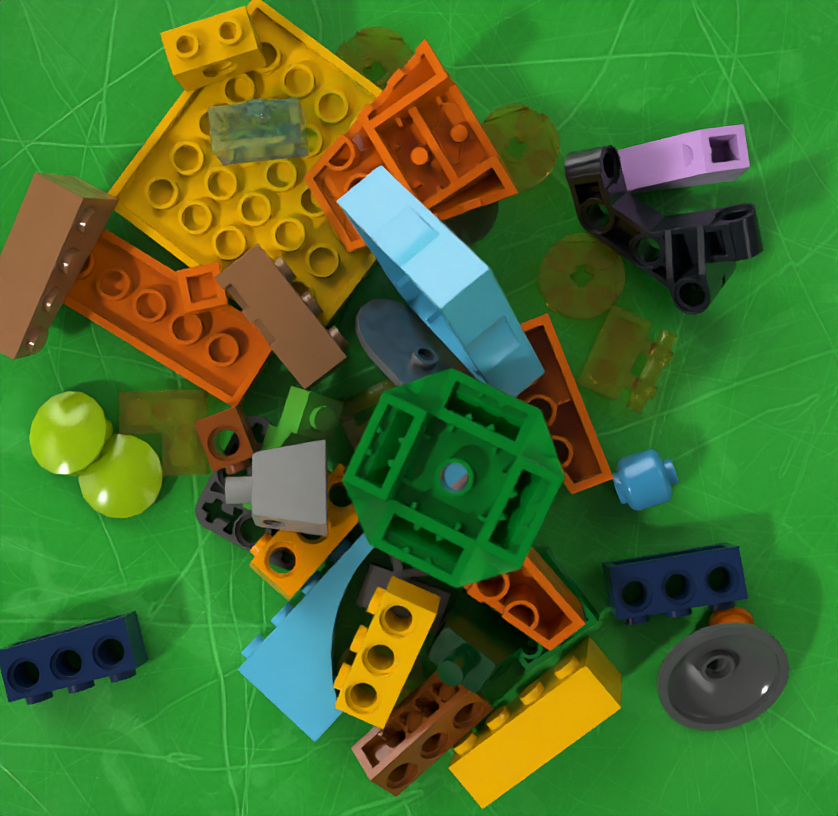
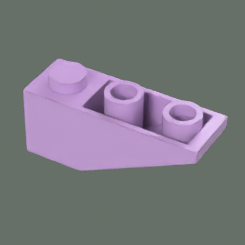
M744 124L701 129L617 150L621 160L627 191L631 194L735 181L750 168Z

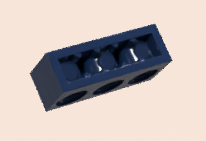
M720 543L602 563L610 614L617 620L623 619V623L626 625L648 622L650 620L649 615L664 612L666 617L669 618L684 617L692 614V608L706 605L712 611L731 609L735 607L734 601L748 599L739 546L730 543ZM721 567L725 575L724 581L719 587L711 589L708 583L709 574L714 568ZM680 574L683 580L681 590L675 595H667L665 591L667 579L671 575ZM638 581L641 587L639 597L633 602H624L622 598L623 587L628 582Z
M136 611L15 642L0 649V670L8 702L25 698L27 705L53 697L52 691L67 687L69 694L89 689L95 686L94 680L109 676L110 682L131 678L137 675L136 669L148 660ZM110 639H116L122 643L124 647L123 658H117L109 651ZM69 650H73L80 655L82 660L81 669L73 668L69 664L67 658ZM28 661L38 667V680L32 679L28 675L26 670Z

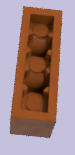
M436 670L391 711L384 729L374 726L351 749L369 780L397 797L494 708L481 691L478 694L472 693L462 684L449 686L442 682L438 676V670Z

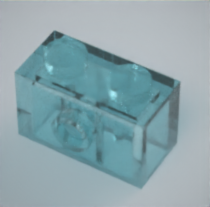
M298 97L279 100L251 99L241 104L208 107L212 152L223 165L309 156L305 113Z

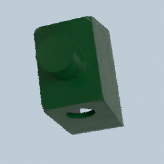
M463 588L441 620L426 654L438 666V676L443 683L449 686L462 684L472 693L478 694L509 669L530 638L486 604L480 603L467 594V590Z

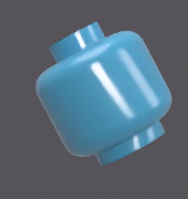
M654 449L622 457L617 462V471L611 472L621 504L628 503L636 511L670 501L673 495L671 485L679 483L671 458L662 461L659 452Z

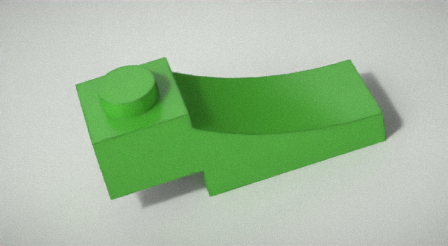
M291 386L278 427L268 425L260 451L317 440H326V443L331 444L344 402ZM252 503L243 504L242 507L251 510Z

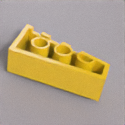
M588 636L541 677L526 687L508 705L501 706L488 717L485 724L475 733L470 730L453 746L455 751L448 768L479 806L484 809L621 708L622 674Z

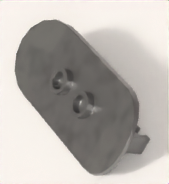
M373 299L360 308L355 318L356 334L367 356L396 386L407 384L450 368L475 378L452 351L409 307L389 299Z

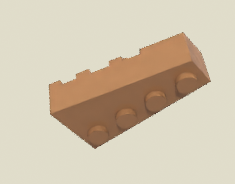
M34 173L0 255V353L15 360L34 355L43 348L48 338L49 327L119 199L76 176Z

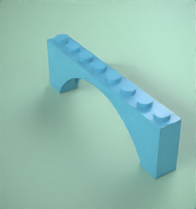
M452 463L445 471V481L451 487L468 472L462 465ZM364 532L353 544L346 538L329 557L335 564L324 576L317 570L300 588L305 594L301 601L295 607L287 602L270 622L276 628L267 638L264 639L258 634L241 652L246 660L239 667L238 671L314 742L343 712L334 708L340 690L333 688L337 678L335 658L336 625L341 602L348 583L358 566L374 548V546L368 543Z

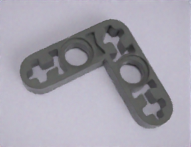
M260 416L247 417L250 427L256 428L259 423L264 426L262 429L263 435H266L268 425H273L267 418ZM235 432L227 444L225 452L235 453L237 445L240 446L239 437ZM256 442L260 451L263 443ZM251 466V467H248V468H247V471H248V475H247V476H252V466ZM225 468L214 471L195 507L196 518L204 528L250 551L257 542L248 541L242 533V527L247 519L253 518L252 511L242 507L243 504H226ZM220 499L223 501L221 509L232 516L236 515L237 508L243 510V514L234 523L233 532L227 530V527L232 523L230 520L224 517H218L214 521L209 519L211 511L206 508L207 503H216ZM265 528V533L269 532L273 536L274 529ZM277 551L269 557L270 563L282 569H293V558L290 561L283 558L285 555L284 551Z

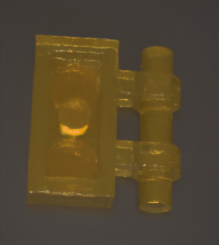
M613 305L606 316L576 384L612 401L618 399L623 387L629 389L633 393L626 407L642 414L648 399L653 400L658 387L655 386V383L663 366H669L674 355L671 349L677 336L669 331L661 330L656 343L646 339L653 324L652 322ZM641 353L648 360L640 377H636L630 374V371L638 354Z

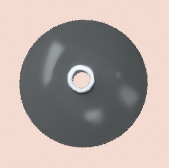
M739 622L715 624L691 633L672 648L659 668L656 682L657 693L664 710L678 723L689 728L706 731L729 729L755 719L776 702L788 680L789 662L779 641L767 630L752 624Z

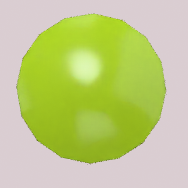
M66 391L60 393L44 403L32 421L29 436L32 454L41 467L53 474L81 475L97 459L105 442L111 438L113 426L110 420L106 419L104 410L94 398L83 392Z
M114 434L105 442L97 459L79 475L78 481L83 497L94 510L107 517L129 518L143 513L155 502L162 489V483L166 477V469L160 461L159 455L148 442L134 435Z

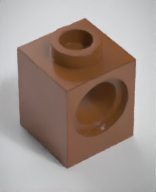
M242 404L194 422L213 472L225 468L227 474L230 475L252 466L250 458L255 452L259 451ZM223 430H231L238 435L240 446L236 453L225 452L220 447L219 436Z

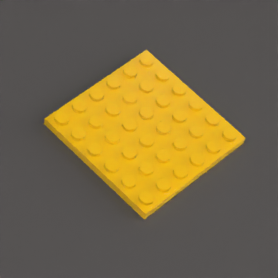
M251 0L246 9L255 24L267 66L188 92L184 90L109 190L108 194L119 199L114 208L116 212L190 268L219 262L223 271L257 244L264 249L273 261L281 256L297 277L290 283L300 296L306 291L310 293L323 310L317 317L327 329L378 260L368 246L347 252L303 177L341 134L344 135L357 121V115L368 103L372 104L383 90L264 1ZM227 290L228 297H230L232 300H234V301L237 303V301L233 298V296H232V295L230 294V292Z

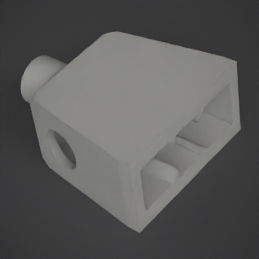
M326 440L255 452L252 456V476L226 477V504L252 503V517L255 525L259 527L314 535H328Z

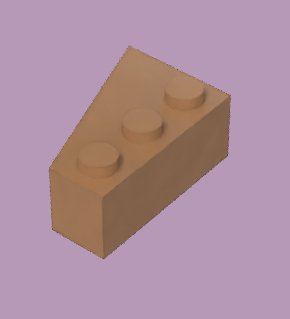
M257 244L215 276L214 279L223 289L226 288L243 309L242 313L250 323H254L268 341L270 348L304 390L311 391L350 360L344 352L350 345L335 326L327 330L317 316L323 310L308 291L300 296L290 283L297 277L280 256L273 261L264 249Z

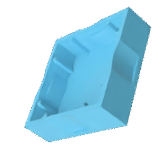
M378 166L337 200V203L378 260L406 304L452 351L477 380L516 397L545 373L490 268L383 166Z

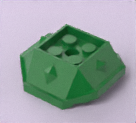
M450 368L383 391L342 481L349 498L352 499L359 522L370 545L458 588L499 574L521 569L565 475L541 409ZM452 463L462 465L468 472V483L463 490L452 489L445 481V471Z

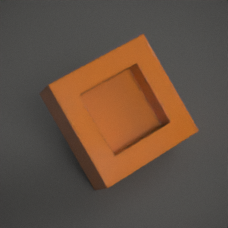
M219 262L176 271L184 313L187 316L230 307L226 288L223 289L214 279L215 276L222 272V266Z

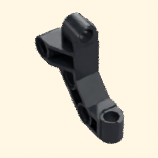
M613 145L571 152L566 157L565 176L581 226L592 236L669 288L674 305L686 314L696 315L703 313L734 273L737 266L736 261L752 258L764 250L756 207L752 203H741L724 208L663 216L627 191L620 156ZM599 204L607 208L609 215L601 210ZM648 238L655 240L660 249L653 247Z

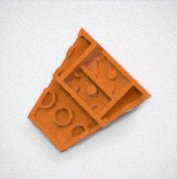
M426 39L414 50L416 53L402 69L399 68L386 82L388 85L372 104L368 103L357 115L358 119L350 129L335 140L303 177L347 252L367 247V245L341 209L337 200L380 165L440 221L520 194L501 156L469 103Z

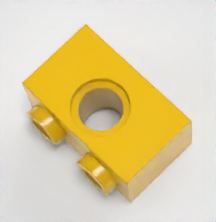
M245 6L160 33L172 74L186 92L267 66L255 24Z

